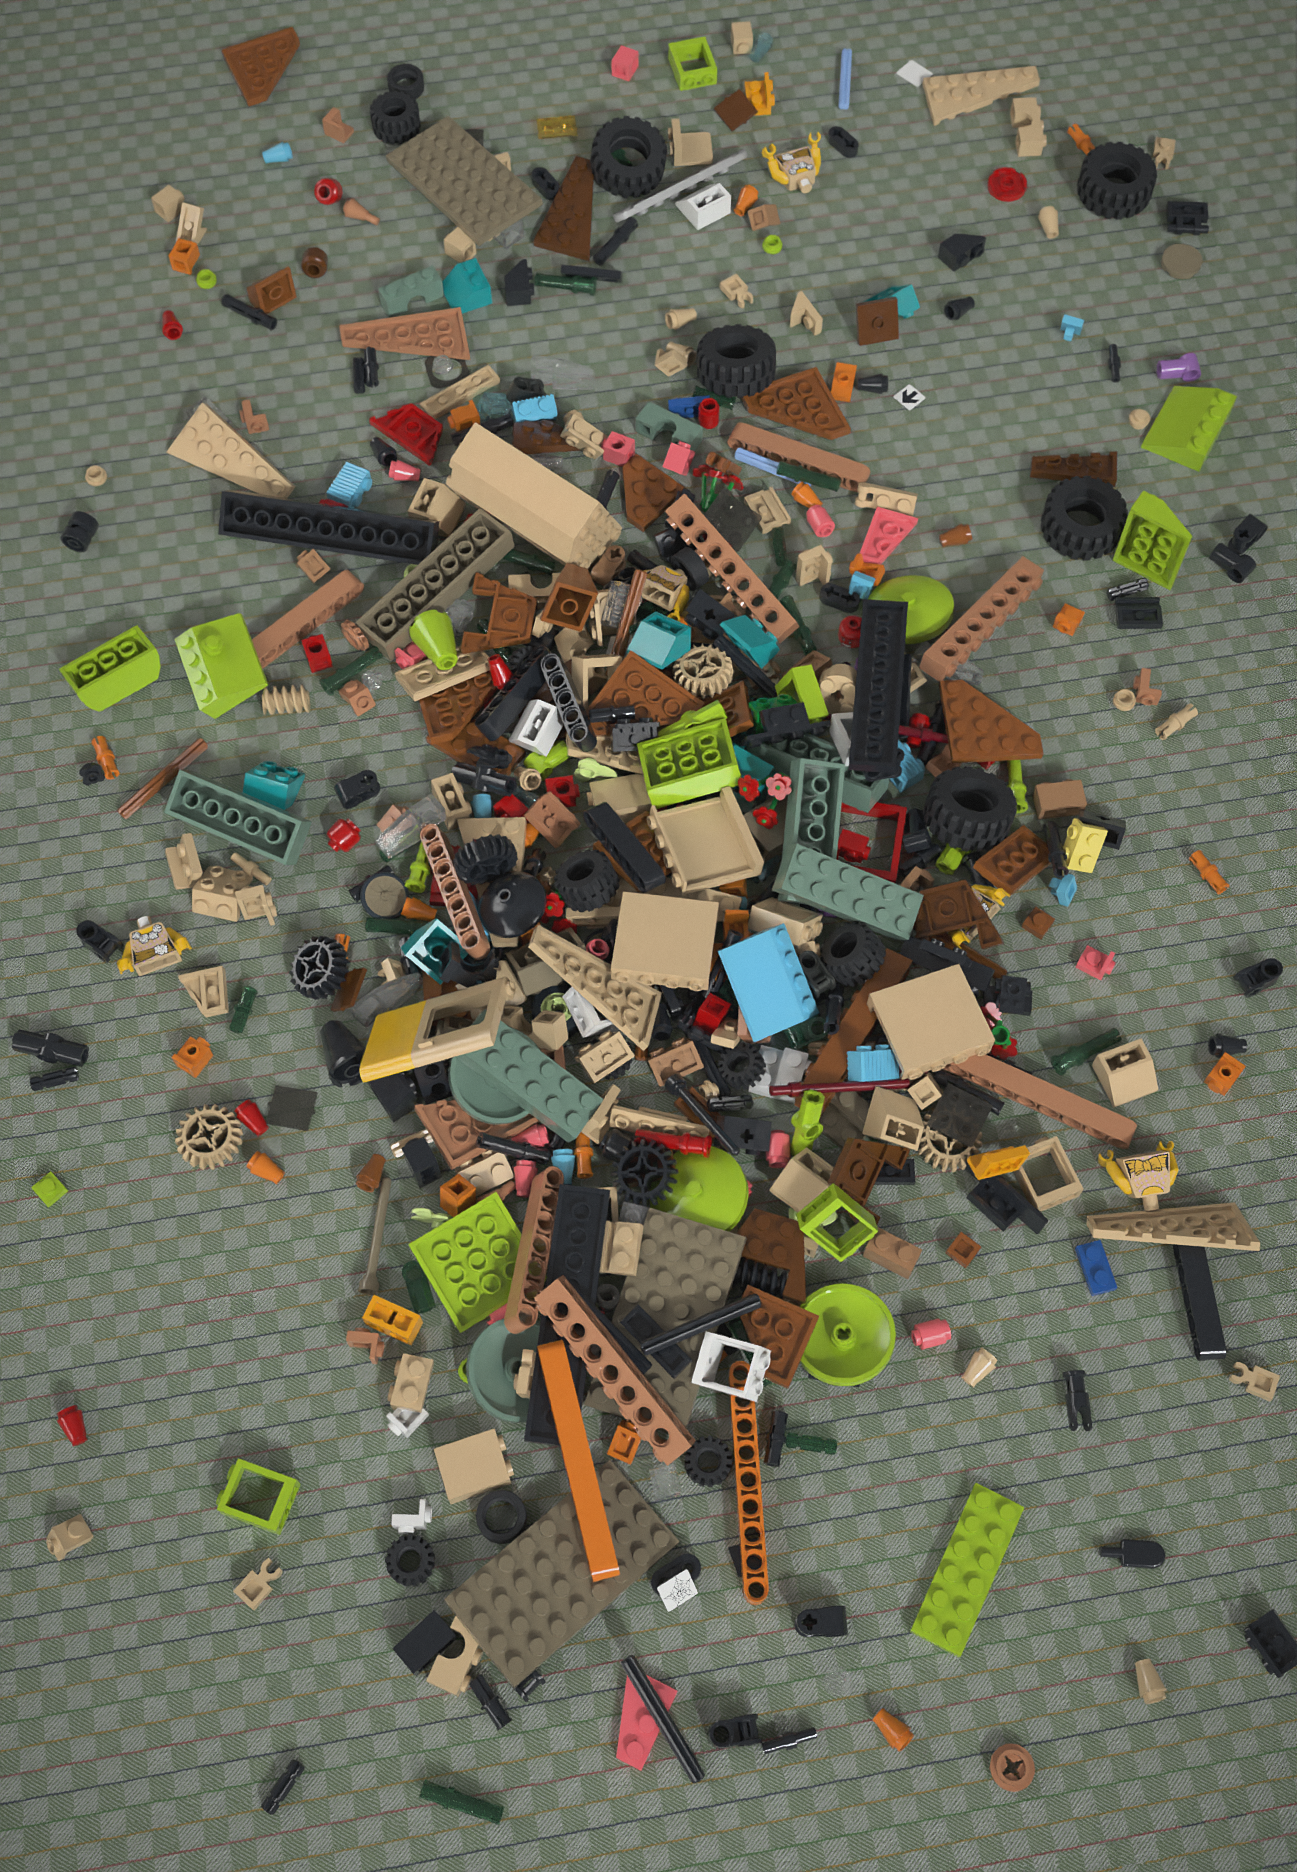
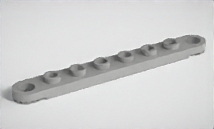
M746 149L736 151V153H732L627 206L624 210L621 209V211L612 214L615 222L622 221L634 214H637V216L648 212V207L652 205L654 208L664 204V199L668 197L670 200L681 195L680 191L684 189L686 191L692 190L697 187L696 183L700 181L705 183L712 180L713 174L718 172L720 175L729 171V166L748 157Z

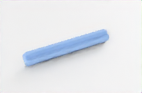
M844 48L841 54L839 108L841 110L849 108L852 50L850 48Z
M741 447L737 448L735 452L736 460L797 484L804 482L811 486L813 483L812 475Z

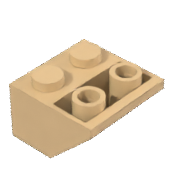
M424 478L408 509V517L440 521L438 535L448 538L453 533L466 503L445 484Z
M1142 1038L1098 1054L1092 1064L1113 1108L1158 1091L1153 1059Z
M876 1086L862 1134L896 1146L918 1151L924 1125L917 1103L914 1099Z
M806 1147L789 1161L770 1188V1192L796 1212H799L829 1187L827 1182L834 1167Z

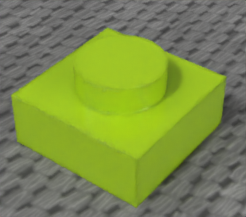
M51 1171L31 1187L48 1208L68 1192Z

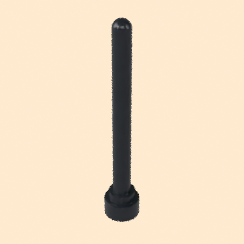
M680 1074L671 1075L665 1082V1088L672 1095L680 1096L732 1156H737L740 1153L737 1145L688 1092L686 1081Z

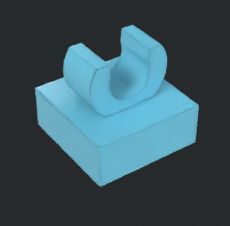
M1064 314L1060 329L1065 331L1063 340L1071 342L1074 334L1080 335L1084 320Z
M855 571L849 585V594L852 595L853 592H856L861 599H868L872 592L875 578Z
M1064 875L1062 880L1052 878L1049 887L1052 888L1051 894L1058 897L1059 904L1068 907L1077 890L1074 875Z

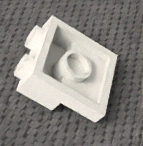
M761 1045L759 1053L765 1060L766 1068H763L765 1074L759 1075L762 1080L760 1082L755 1080L756 1086L752 1087L750 1085L748 1092L794 1104L795 1097H789L788 1095L770 1096L769 1087L787 1085L789 1082H802L803 1075L812 1062L808 1060L809 1053L786 1047L783 1051Z

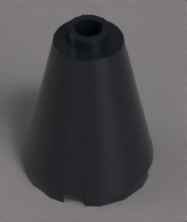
M330 1020L326 1022L321 1028L320 1034L329 1079L337 1087H343L342 1084L347 1083L350 1086L361 1083L362 1079L359 1069L366 1047L341 1021Z

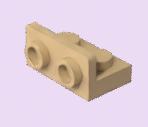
M575 413L570 415L560 435L567 444L577 447L583 451L585 456L593 459L603 455L604 450L601 448L603 440L608 438L606 434Z
M192 833L182 834L181 841L177 844V847H169L165 850L175 889L193 888L197 881L201 879L203 873Z
M611 1030L604 1032L598 1037L600 1041L594 1045L589 1043L578 1050L579 1055L574 1057L577 1062H580L592 1083H596L635 1056L620 1031L611 1032Z
M614 1084L600 1096L604 1100L581 1131L597 1144L602 1142L607 1130L609 1131L612 1107L614 1105L617 1106L619 1102L616 1097L621 1089Z

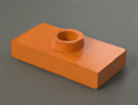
M836 363L831 394L835 400L850 402L857 365Z

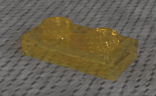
M575 115L536 119L539 139L577 136Z

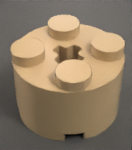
M835 664L821 674L818 685L829 714L847 713L854 710L857 670L852 666Z

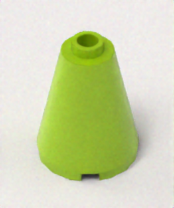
M432 609L416 616L414 619L415 623L412 627H409L411 640L438 669L449 670L453 668L458 658L453 625L448 614Z

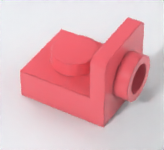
M413 641L403 650L398 647L394 650L396 663L402 669L429 659Z
M1087 945L1075 968L1102 980L1105 973L1110 975L1116 962L1112 961L1115 952L1111 951L1108 956Z

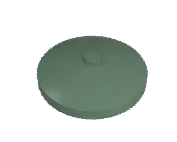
M511 1028L524 1039H526L528 1042H530L533 1046L539 1049L538 1046L533 1042V1040L530 1039L527 1035H525L517 1029ZM451 1058L448 1069L450 1089L458 1105L468 1115L487 1124L503 1125L518 1121L529 1114V1112L458 1058Z
M504 1319L498 1320L485 1328L471 1346L466 1365L469 1388L477 1403L487 1413L497 1419L511 1423L527 1422L530 1398H521L516 1393V1390H514V1377L516 1374H519V1368L522 1367L523 1349L534 1350V1353H536L540 1321L538 1320L532 1327L518 1334H513L507 1330Z

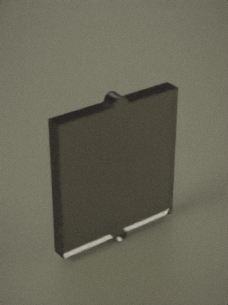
M276 1085L272 1101L268 1103L270 1108L266 1123L308 1131L312 1115L315 1114L314 1107L318 1093Z

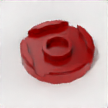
M1011 167L996 169L989 176L987 189L995 199L1012 202L1020 199L1025 194L1027 179L1022 172L1018 173L1016 169Z

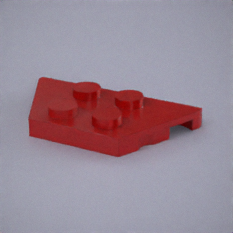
M412 403L404 405L399 409L387 411L386 416L377 419L375 416L369 418L370 425L430 466L432 464L443 432V424Z

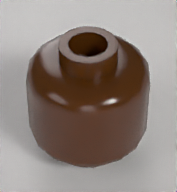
M317 247L308 248L302 255L301 268L303 273L315 279L324 276L328 266L327 254Z

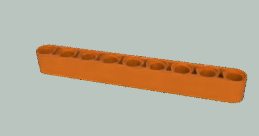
M559 1340L537 1346L538 1355L592 1580L596 1582L619 1576L620 1572L564 1342Z
M737 1361L731 1365L728 1377L729 1387L744 1391L747 1378L739 1381L735 1379L733 1374L737 1370H743L748 1376L750 1369L748 1363ZM729 1394L743 1595L745 1600L751 1605H759L765 1601L769 1586L755 1402L749 1400L747 1406L740 1407L735 1402L737 1396ZM740 1422H747L751 1426V1431L741 1433L737 1429V1425ZM743 1448H748L753 1452V1457L749 1460H744L739 1456V1451ZM744 1475H751L755 1479V1484L751 1487H746L741 1483L740 1479ZM746 1502H753L757 1506V1512L747 1514L742 1506ZM748 1529L756 1530L759 1533V1539L755 1542L748 1541L744 1535L745 1531ZM755 1556L759 1558L761 1567L757 1570L750 1569L746 1563L749 1557ZM753 1584H758L763 1589V1595L759 1598H754L749 1594L748 1588Z

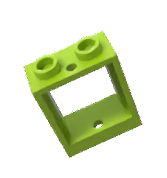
M705 36L668 43V59L680 91L717 84V66ZM698 58H704L707 67L683 71L680 63Z
M812 664L791 668L775 685L777 695L788 694L798 703L804 702L810 724L822 722L829 715Z
M834 1183L796 1214L800 1230L840 1262L853 1255L861 1245L871 1240L878 1232L874 1216ZM843 1206L860 1221L837 1240L819 1224Z
M238 1458L236 1465L232 1464L228 1471L227 1479L229 1481L225 1490L222 1489L217 1497V1511L228 1517L280 1535L301 1484L297 1479ZM244 1470L283 1484L269 1521L229 1507Z

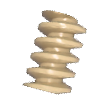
M303 684L300 685L299 691H296L294 685H291L290 692H287L285 685L282 686L281 692H278L276 686H273L272 693H269L267 687L263 690L262 708L264 715H266L267 709L271 715H274L276 708L279 714H284L285 708L291 714L294 707L297 713H301L303 706L307 713L310 712L309 691L305 690Z

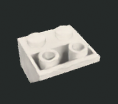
M718 183L708 185L675 202V205L694 227L699 230L730 214L731 195Z
M539 699L529 701L509 741L547 757L564 724L558 708Z

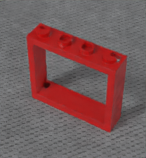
M876 802L867 813L845 803L841 804V812L897 821L890 871L860 866L853 867L896 883L907 807L894 803L883 804Z

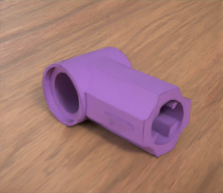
M1187 353L1179 359L1159 360L1157 363V377L1160 379L1182 377L1184 381L1191 382L1201 376L1198 358L1194 353Z

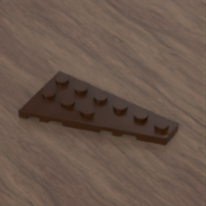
M579 156L575 157L533 240L535 247L590 262L594 174L591 171L590 159Z

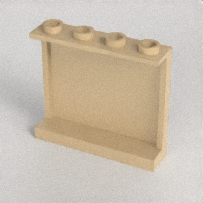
M730 786L721 788L720 797L657 812L655 805L651 806L650 816L647 817L650 830L655 832L656 845L664 853L665 866L670 868L673 885L675 888L678 887L681 896L761 875L764 860Z
M623 892L611 965V979L623 983L632 981L640 982L643 985H665L668 988L684 987L693 991L708 990L719 902Z
M959 964L869 994L867 1006L870 1012L875 1011L902 1070L901 1080L906 1078L910 1080L922 1076L924 1072L930 1070L932 1072L939 1071L947 1064L953 1062L960 1064L966 1061L968 1057L976 1054L977 1056H983L991 1051L995 1042V1038Z

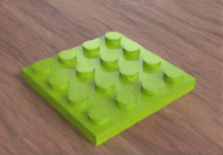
M497 1192L408 1244L459 1333L488 1317L489 1314L508 1303L521 1232Z

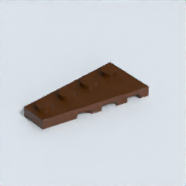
M1112 451L1109 455H1100V452L1091 453L1090 456L1082 457L1079 454H1070L1066 458H1061L1060 455L1032 456L1030 478L1063 481L1065 479L1071 480V477L1079 476V478L1091 476L1092 479L1098 477L1103 479L1102 482L1106 484L1109 482L1115 487L1117 482V451Z

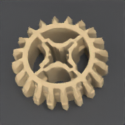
M703 643L701 647H696L693 644L689 652L675 660L672 669L674 682L692 693L695 697L699 695L704 699L706 695L713 698L714 693L721 695L722 689H727L728 684L732 681L733 667L731 658L726 656V651L721 652L718 647L714 649L712 644L709 647H705Z
M204 1104L202 1111L195 1107V1114L186 1113L188 1120H180L179 1124L182 1128L176 1129V1134L179 1136L175 1139V1143L179 1145L177 1151L179 1154H183L182 1158L185 1162L190 1161L192 1167H196L199 1164L200 1169L204 1170L208 1164L210 1169L214 1170L216 1163L224 1167L223 1160L227 1158L228 1161H232L231 1153H239L236 1145H242L243 1142L239 1138L243 1135L242 1129L239 1128L241 1123L235 1119L236 1116L233 1112L228 1113L226 1107L219 1110L218 1105L214 1104L210 1110L209 1106ZM217 1121L223 1124L209 1125L207 1122ZM199 1127V1131L192 1136L194 1131ZM206 1130H208L209 1134L212 1135L211 1140L213 1144H211L210 1141L207 1140L206 1136L208 1135L206 1133ZM226 1138L224 1144L219 1148L221 1140ZM207 1148V1149H210L212 1152H209V1153H201V1152H197V1151H195V1150H196V1149L202 1150V1149Z
M945 1106L941 1108V1113L937 1109H933L931 1112L932 1116L925 1114L923 1121L924 1130L919 1144L921 1148L918 1153L919 1155L926 1154L925 1163L933 1161V1169L941 1165L942 1172L946 1171L947 1166L950 1167L952 1172H956L957 1165L960 1169L964 1170L968 1157L972 1153L979 1154L978 1149L983 1144L979 1141L982 1138V1132L977 1131L979 1123L971 1124L973 1116L965 1118V1110L960 1111V1114L955 1113V1106L951 1108L950 1112L947 1111ZM947 1123L945 1129L931 1130L939 1124ZM956 1126L959 1127L965 1134L959 1133L956 1129ZM950 1131V1136H949V1137H951L950 1140H951L952 1142H950L949 1147H947L948 1141H947V1137H946V1136L948 1135V1132ZM932 1144L938 1145L941 1148L942 1153L935 1149V1147ZM967 1148L960 1154L950 1155L953 1149Z

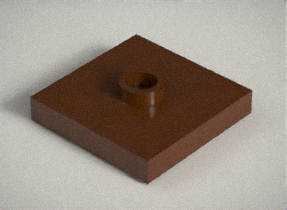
M896 297L856 303L857 342L859 346L899 339L898 299Z

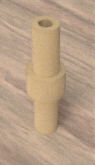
M236 852L231 856V860L243 868V871L248 876H254L265 885L271 882L272 878L261 871L259 866L253 861H247Z

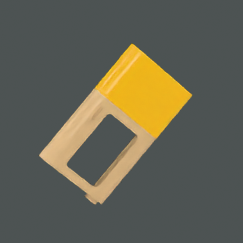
M505 976L378 1014L359 1070L363 1083L494 1046L505 1001L513 1000L514 994H516L514 981ZM488 1005L483 1022L428 1038L432 1021Z

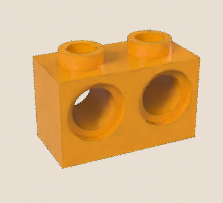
M373 1295L362 1317L366 1326L411 1346L423 1324L419 1314L376 1295Z

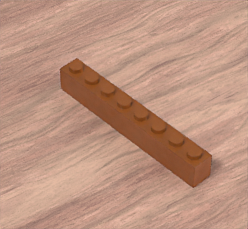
M888 948L885 950L886 956L883 957L884 963L880 965V970L873 975V978L867 979L862 984L864 986L860 991H855L851 999L852 1005L849 1009L845 1008L840 1016L841 1022L838 1033L834 1035L829 1034V1042L827 1045H821L816 1056L818 1057L815 1064L810 1063L805 1072L807 1077L804 1082L799 1081L800 1084L844 1081L848 1073L847 1052L856 1051V1046H865L879 1024L875 1011L870 1012L867 1006L869 994L903 983L910 973L913 960ZM836 1092L822 1093L825 1098L820 1118ZM801 1094L800 1097H795V1106L800 1108L804 1094Z

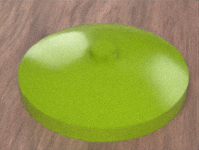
M907 575L890 579L875 588L868 597L870 600L908 602L905 644H916L933 639L946 630L954 616V600L951 592L941 582L925 576Z
M711 1146L708 1158L694 1153L683 1155L680 1151L673 1154L674 1159L677 1161L675 1169H678L679 1173L671 1177L675 1178L678 1182L677 1184H669V1187L674 1191L669 1193L665 1190L664 1195L667 1197L665 1201L658 1196V1205H653L650 1200V1207L730 1232L740 1221L748 1202V1182L741 1166L730 1154ZM662 1179L652 1182L650 1191L655 1189Z
M833 1284L813 1292L806 1298L805 1304L802 1303L799 1306L802 1309L819 1315L818 1322L800 1361L801 1365L815 1378L836 1386L858 1385L877 1376L890 1361L895 1347V1324L886 1304L873 1292L853 1284Z

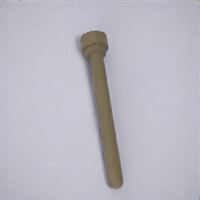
M384 1177L381 1182L366 1275H363V1279L359 1281L358 1292L366 1295H377L379 1292L380 1283L378 1282V1277H376L391 1188V1179L389 1177Z

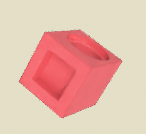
M621 45L611 60L612 76L630 81L639 67V51Z
M612 431L609 437L603 440L601 448L604 450L603 460L623 467L635 454V440Z
M679 441L678 444L671 442L662 467L687 476L696 452L690 450L691 445Z

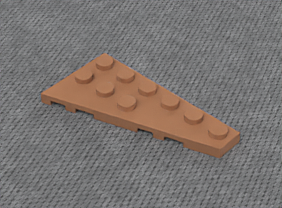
M461 307L339 325L343 347L359 349L371 347L378 351L470 360Z
M441 1100L429 1105H414V1110L451 1170L488 1151L476 1146V1140L480 1132L510 1139L536 1123H540L538 1119L529 1113L522 1119L509 1124H487L468 1115L458 1105L456 1100Z

